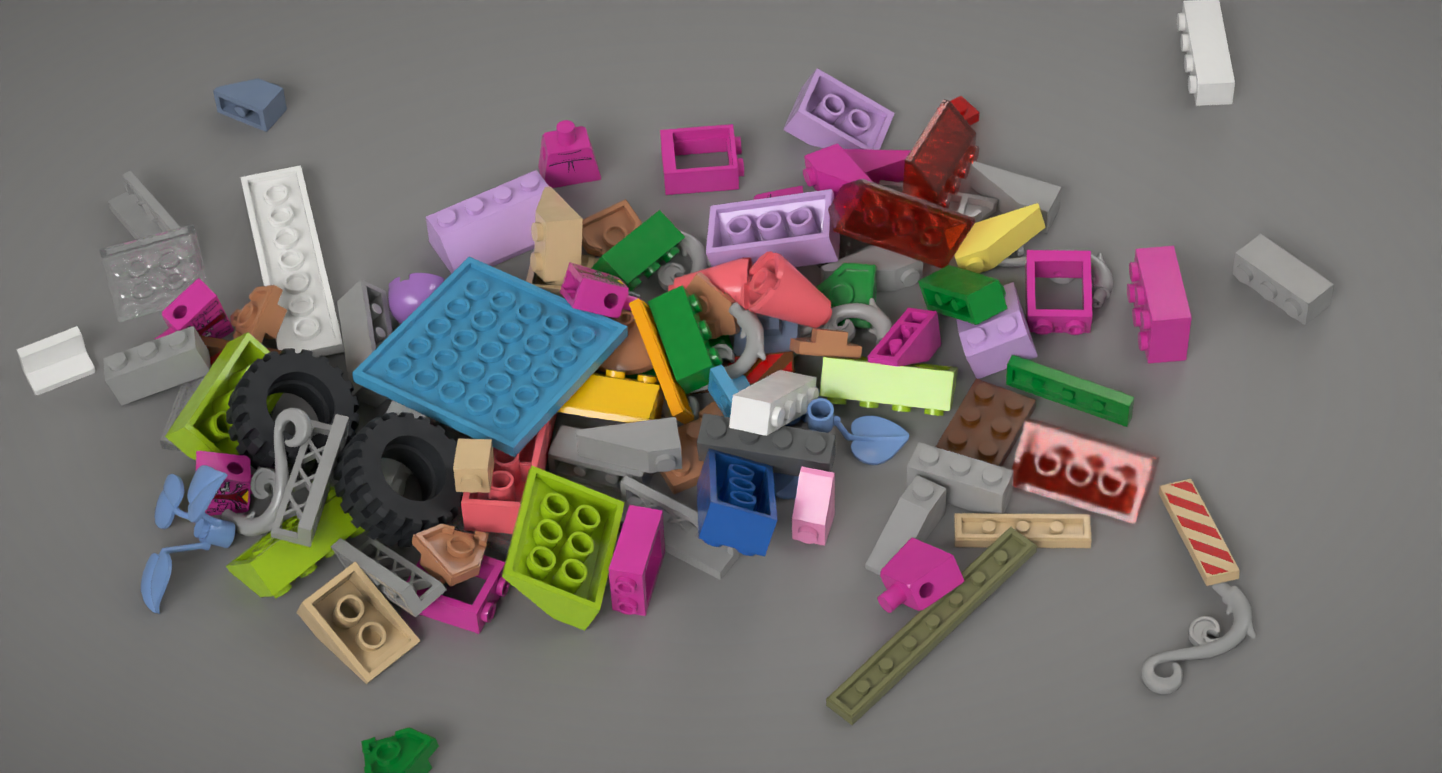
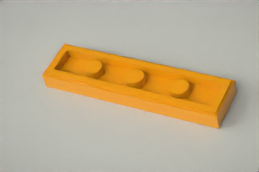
M638 298L630 302L629 306L672 417H676L681 423L687 424L694 420V414L685 391L675 379L650 307Z

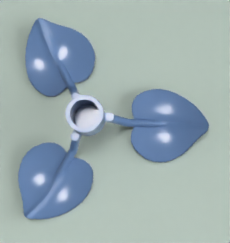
M822 396L809 403L807 413L784 425L792 426L802 419L803 422H807L810 430L825 433L830 432L833 426H836L846 440L853 441L851 444L853 456L862 463L869 465L887 462L909 440V433L901 426L878 416H862L855 419L851 424L852 434H850L840 422V417L834 416L832 403L822 398ZM773 473L775 496L783 499H795L799 477Z
M202 465L197 469L188 489L187 497L190 503L188 513L178 507L184 496L182 479L174 474L167 476L163 486L164 490L160 493L155 507L154 518L158 528L167 529L176 514L190 520V522L196 523L194 536L199 538L201 543L165 547L161 549L160 554H151L142 574L141 593L145 604L152 612L160 614V602L172 571L170 553L197 549L209 551L211 545L228 548L233 542L235 524L230 521L214 518L205 513L219 487L228 476L226 473L207 465Z

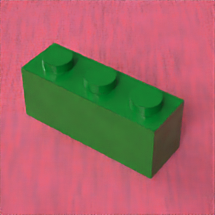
M659 210L603 254L591 269L620 278L628 287V291L633 292L642 283L640 280L642 276L649 279L661 268L659 263L662 260L668 263L680 252L677 246L685 236Z
M948 265L918 280L927 309L977 325L1008 309L1004 298L1006 292L1003 285L998 279Z
M682 285L647 301L677 383L686 394L708 385L710 368L722 365V360L715 347L711 348L708 339L712 338V333L706 321L700 320L698 313L703 310L696 294L690 295Z

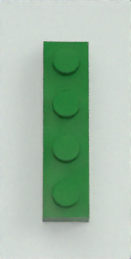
M1012 355L1007 363L1006 385L1125 427H1128L1132 419L1134 397L1122 391H1116L1095 384L1090 380H1084L1064 373L1061 370L1052 369Z

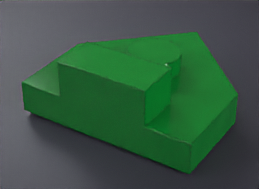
M843 263L825 281L817 285L816 288L831 301V308L849 303L869 305V299L871 298L876 302L877 266ZM847 318L856 329H872V325L865 320ZM845 320L840 321L838 326H843Z
M410 727L395 731L394 736L376 740L373 737L363 740L361 744L365 760L364 772L429 773L432 769L429 757L436 751L439 745L436 738Z

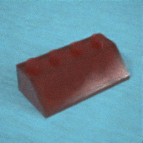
M943 99L905 159L901 213L937 221L942 211L948 210L951 196L957 195L961 180L967 178L971 163L977 162L979 146L975 145L976 132L950 100Z
M865 179L843 184L828 208L834 232L941 269L949 264L975 223V218Z
M1030 419L1024 423L1011 470H1014L1013 487L1136 524L1150 492L1160 457L1040 420Z

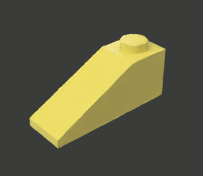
M1036 203L948 231L958 268L980 274L996 267L1046 227L1039 204Z

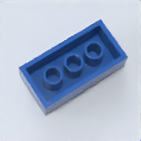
M709 448L697 482L698 538L714 547L724 545L735 548L739 553L746 556H755L757 554L765 557L777 523L773 466Z

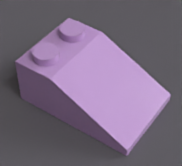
M817 68L802 86L783 130L809 145L821 148L838 143L843 149L880 150L895 113Z
M1014 282L1003 286L1006 292L1004 298L1008 309L977 325L956 319L966 359L977 379L1007 369V363L1012 355L1029 360L1038 357Z

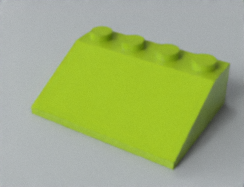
M531 466L502 577L553 619L585 631L601 608L625 502Z

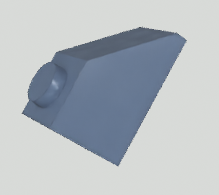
M259 78L219 86L213 90L218 113L265 132L287 110L283 88Z

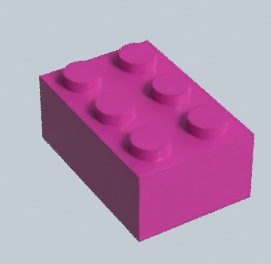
M1174 245L1135 249L1134 262L1129 263V275L1132 284H1127L1128 302L1134 303L1135 307L1132 309L1134 327L1140 328V332H1138L1139 350L1145 351L1148 364L1184 361L1187 358L1192 317Z

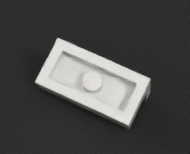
M78 326L17 349L22 370L35 395L43 394L95 373V367L86 352L83 337Z

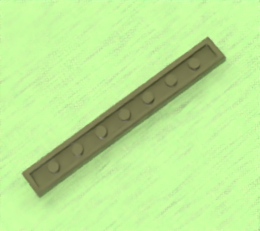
M1012 527L1006 530L961 572L965 580L961 585L917 613L826 698V706L851 725L857 722L1037 552V545Z

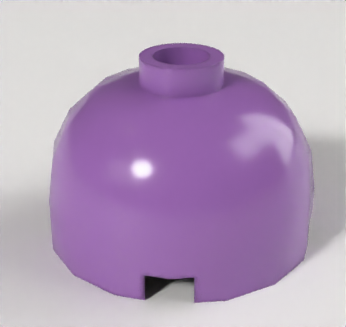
M429 273L409 274V280L400 282V277H397L390 282L388 288L389 310L396 321L402 324L444 282V278Z

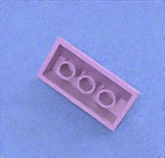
M535 170L426 216L429 243L451 274L468 257L493 267L535 248V242L531 234L532 223H535V212L544 187L549 186L539 172Z
M832 189L710 206L706 255L711 267L743 257L751 258L754 265L759 257L769 251L781 254L794 267L838 262L840 235Z

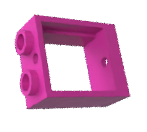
M733 124L660 130L665 195L739 189V177H744L743 158H737V155H742L740 136H734ZM727 152L728 166L676 169L675 156Z
M1026 251V321L1030 332H1035L1039 335L1049 333L1080 335L1091 332V251ZM1035 278H1082L1083 310L1036 309Z
M629 505L609 566L612 610L619 611L626 615L646 616L665 555L663 510Z
M484 555L479 575L475 577L485 579L486 582L473 605L440 595L419 615L480 634L485 623L492 621L499 598L504 597L509 590L510 583L502 577L505 562ZM420 558L419 561H418V563L416 564V566H417L418 568L422 569L423 571H425L426 573H428V572L420 565V560H421V558ZM429 588L417 590L416 594L420 597Z

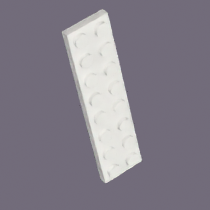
M301 165L240 177L264 286L275 285L283 290L277 304L287 309V312L276 337L278 350L294 348L295 353H300L302 349L312 351V356L316 358L321 355L327 356L344 352Z

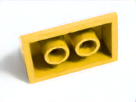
M606 369L605 374L593 373L557 412L624 423L661 419L664 393L660 383H657L656 376L638 374L637 379L625 378L624 371Z

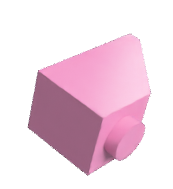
M801 467L792 515V539L806 544L814 543L825 546L835 515V473Z

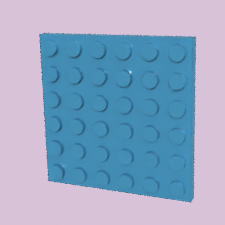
M468 257L352 372L353 382L474 439H492V446L515 457L628 337V326L603 315L574 309L565 298Z

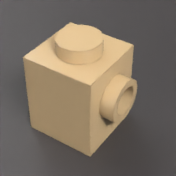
M458 439L453 466L456 492L490 493L494 469L492 439Z

